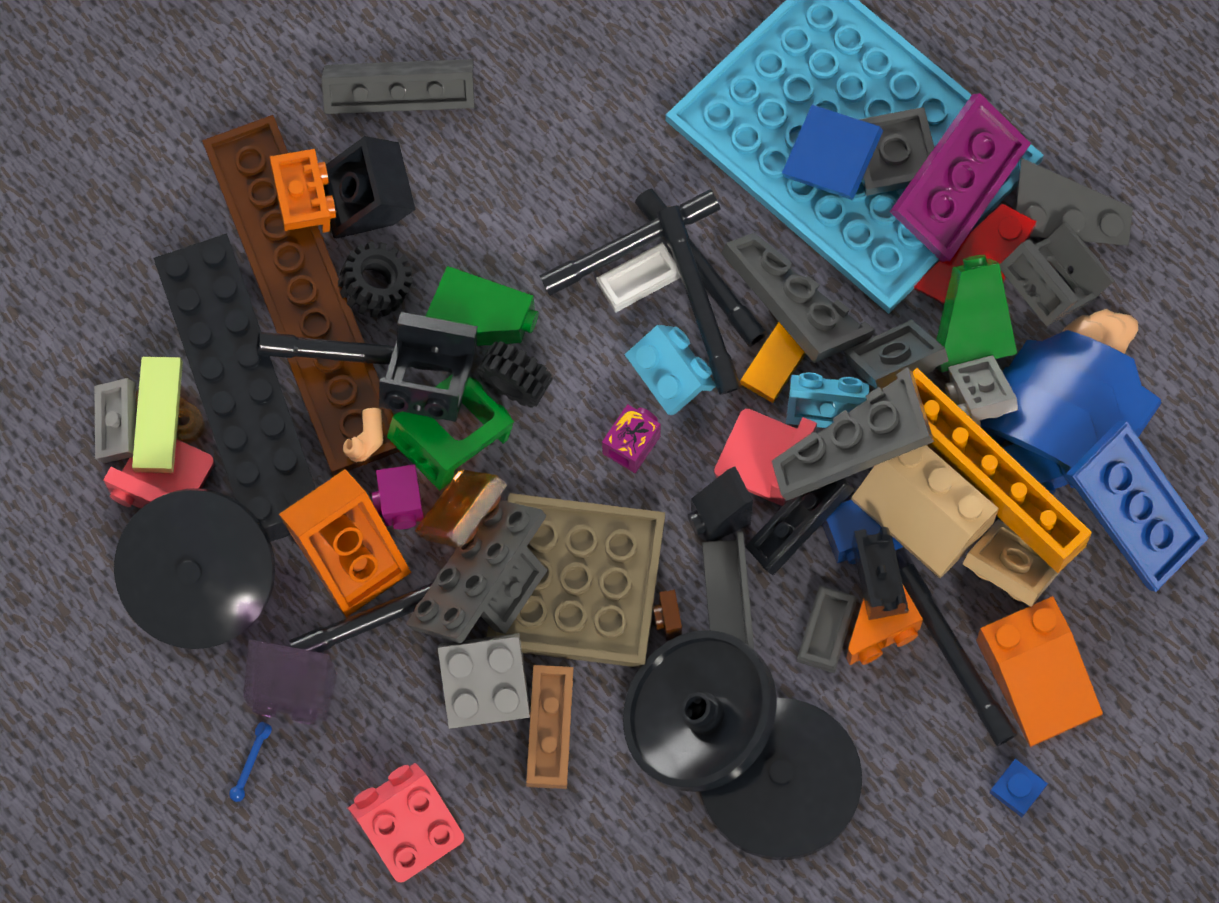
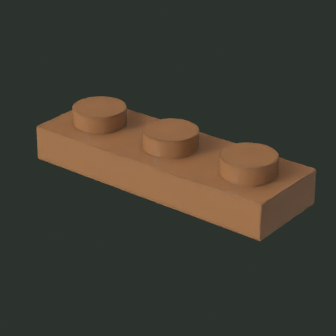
M533 665L526 787L567 789L574 667Z

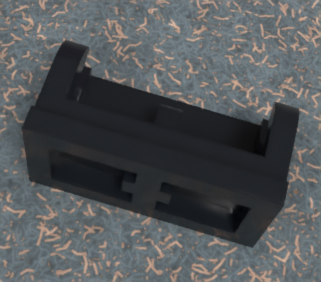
M882 527L880 532L874 535H868L866 529L854 531L852 548L868 619L872 620L908 613L907 600L889 528Z

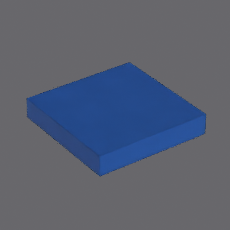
M811 105L782 174L785 178L853 200L883 130L880 126Z

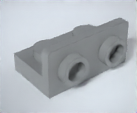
M993 355L948 367L950 383L945 384L946 395L980 427V420L997 418L1003 414L1018 411L1017 397Z

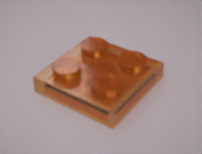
M460 469L415 529V532L426 541L461 548L476 535L477 526L486 513L491 512L498 505L501 499L500 494L507 484L497 475Z

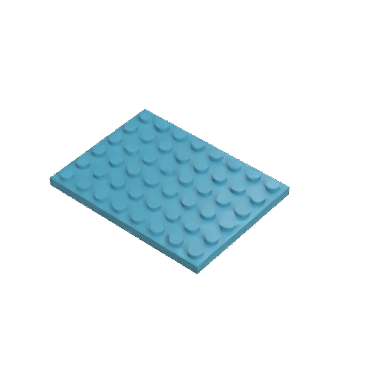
M786 0L666 114V122L888 314L914 289V286L940 261L890 213V210L906 188L866 196L861 181L854 199L851 200L785 178L782 174L811 105L856 119L924 107L935 147L971 97L967 90L859 0ZM1030 145L1022 158L1039 165L1044 155L1033 145ZM1020 160L970 233L1018 186Z

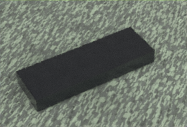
M843 478L788 500L745 546L746 549L768 573L774 576L852 493L854 487Z

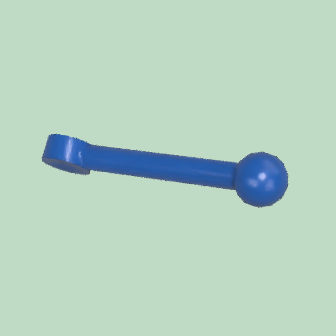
M260 722L255 729L257 737L238 783L229 792L230 799L234 802H240L244 799V787L263 740L268 738L271 733V725L265 722Z

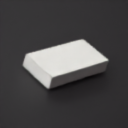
M662 242L596 278V282L616 313L681 277L674 259Z

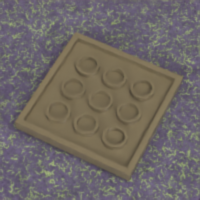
M509 493L507 502L541 509L546 514L545 520L527 545V548L543 564L547 572L506 634L520 633L522 653L637 668L645 665L664 532L665 512ZM488 625L487 637L506 635L495 632Z

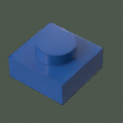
M1014 759L989 793L1022 818L1047 787L1048 783Z

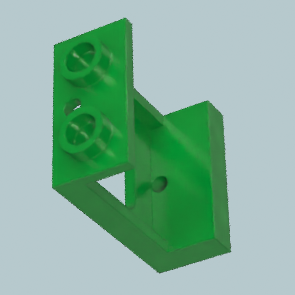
M452 375L435 386V388L448 390ZM469 377L462 404L483 426L465 439L455 440L435 419L427 416L398 412L391 420L387 438L415 464L439 491L451 483L455 469L498 439L504 444L508 441L514 423L507 409L493 401L484 392L479 381Z

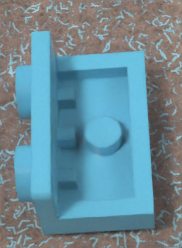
M656 325L624 355L666 413L674 415L701 391H711L716 387V384L710 377L712 375L710 367L703 359L693 354L688 347L690 341L681 329L672 326Z
M811 372L802 373L800 376L791 375L786 424L799 425L802 417L816 422L817 427L827 428L834 422L833 418L844 410L850 412L867 400L866 395L869 394L870 384L862 383L861 380L854 377H842L839 380L826 379L819 374Z

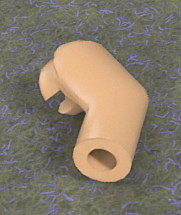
M364 409L362 411L363 432L357 437H353L352 440L347 439L344 442L343 452L352 461H365L382 445L381 409Z

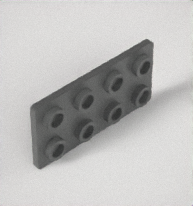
M490 499L481 509L479 516L465 537L460 540L458 547L444 568L437 574L435 581L423 599L416 605L406 624L412 630L462 643L481 616L495 632L506 634L547 572L543 564L527 548V545L545 520L546 514L541 509Z

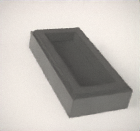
M819 585L796 662L835 673L855 609L857 596Z

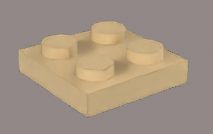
M999 519L968 552L962 564L971 569L979 578L992 582L1008 592L1013 599L1024 602L1032 607L1059 574Z

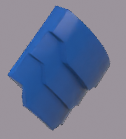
M1066 330L1043 341L1027 340L1009 367H1005L1002 371L1017 397L1018 411L1006 413L997 418L980 420V425L1000 446L1005 440H1008L1059 464L1065 480L1070 482L1065 474L1119 420L1128 422L1139 437L1162 402L1159 397L1141 385L1133 358L1090 337Z

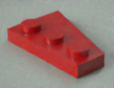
M1001 204L967 235L950 261H939L914 286V289L944 305L953 267L964 265L963 259L975 255H986L987 259L990 258L1001 264L1021 243L1029 239L1036 226V221ZM1001 271L1002 279H1003V283H1004V281L1006 280V276H1005V275L1002 273V271Z

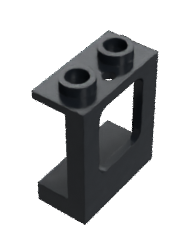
M401 312L397 323V341L386 377H381L379 382V407L395 412H406L437 420L443 419L456 422L476 354L478 326ZM411 365H419L449 371L452 373L449 389L445 390L403 382L406 370Z

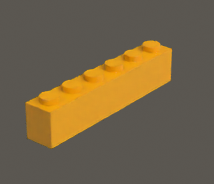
M916 368L913 371V375L934 442L927 444V446L999 508L997 516L1049 566L1059 573L1086 547L1092 532Z

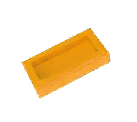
M778 322L740 380L742 386L771 403L775 402L806 354L780 322Z

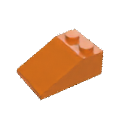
M346 469L279 514L293 539L346 618L412 573L366 491Z
M1053 596L1032 605V607L1029 606L980 628L976 642L1030 747L1103 715L1073 634Z

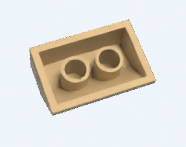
M927 445L875 465L851 497V500L881 527H888L890 535L939 578L994 524L999 509Z

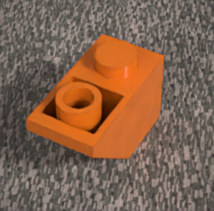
M905 587L904 592L909 612L905 614L869 620L863 598L846 659L849 665L858 661L862 665L868 664L883 654L881 649L893 643H896L897 647H901L918 636L916 631L920 630L923 618Z

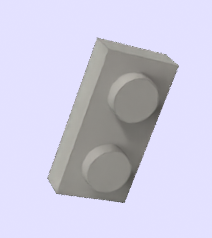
M125 378L94 386L95 459L102 463H108L133 457L136 428V382Z

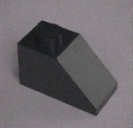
M735 466L725 471L691 498L692 513L688 514L689 522L697 536L703 534L707 542H714L751 525L753 500Z

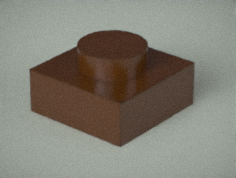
M675 590L659 592V605L653 606L656 629H664L666 641L672 640L682 635V624Z

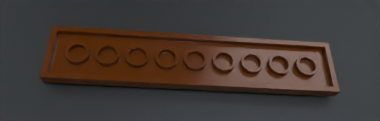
M270 115L202 140L276 332L302 338L364 343L352 310L347 305L348 300L346 297L342 298L340 294L342 287H338L339 278L318 225L288 231L284 230L270 165V156L287 154L288 150L274 116ZM305 357L287 358L333 477L344 469L350 471L400 452L387 438L394 415L392 410L379 407L380 380L372 363ZM364 409H381L382 445L365 461H352L343 452L344 442L347 439L352 440L353 437H357L363 432L362 411Z

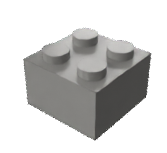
M520 633L464 640L462 643L448 642L439 644L438 654L449 729L530 718V705Z

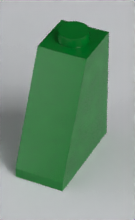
M986 255L967 257L963 259L964 265L952 268L936 339L945 347L949 360L936 367L941 372L948 371L950 366L992 355L995 359L1017 354L1000 264L990 258L987 259Z
M447 266L425 317L478 326L477 346L492 345L494 342H504L505 344L521 343L525 332H533L539 312L535 310L533 295Z

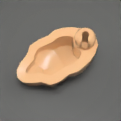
M1104 309L1089 316L1082 315L1076 318L1063 331L1069 330L1090 337L1125 354L1129 343L1138 332V321L1131 315L1114 313Z

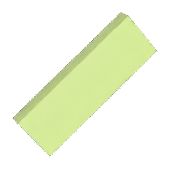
M142 357L132 463L134 472L174 473L183 365L180 357Z

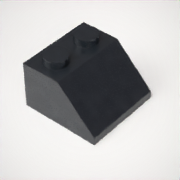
M364 136L326 164L329 184L323 185L325 196H333L336 218L330 219L333 238L338 239L393 226L416 210L399 142Z

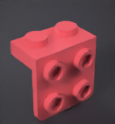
M751 409L742 410L715 466L714 474L716 478L735 466L748 492L783 506L786 500L781 496L772 460L812 432H816L817 423L802 417L798 428H794Z
M176 439L174 473L134 472L132 469L133 457H130L122 471L110 467L103 481L110 492V497L114 501L126 507L134 505L141 509L164 494L182 489H201L214 466V459L210 454Z
M416 763L410 767L409 765H404L397 768L388 776L389 780L376 789L372 787L362 791L355 797L354 804L347 808L354 820L367 835L393 878L400 883L407 881L464 841L463 832L426 773Z

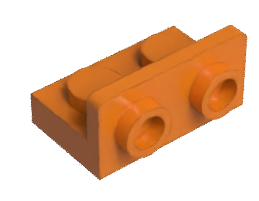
M315 149L270 156V165L284 230L288 231L321 225L322 233L330 232V219L336 218L335 205L332 195L325 196L323 185L329 184L325 162L318 163Z

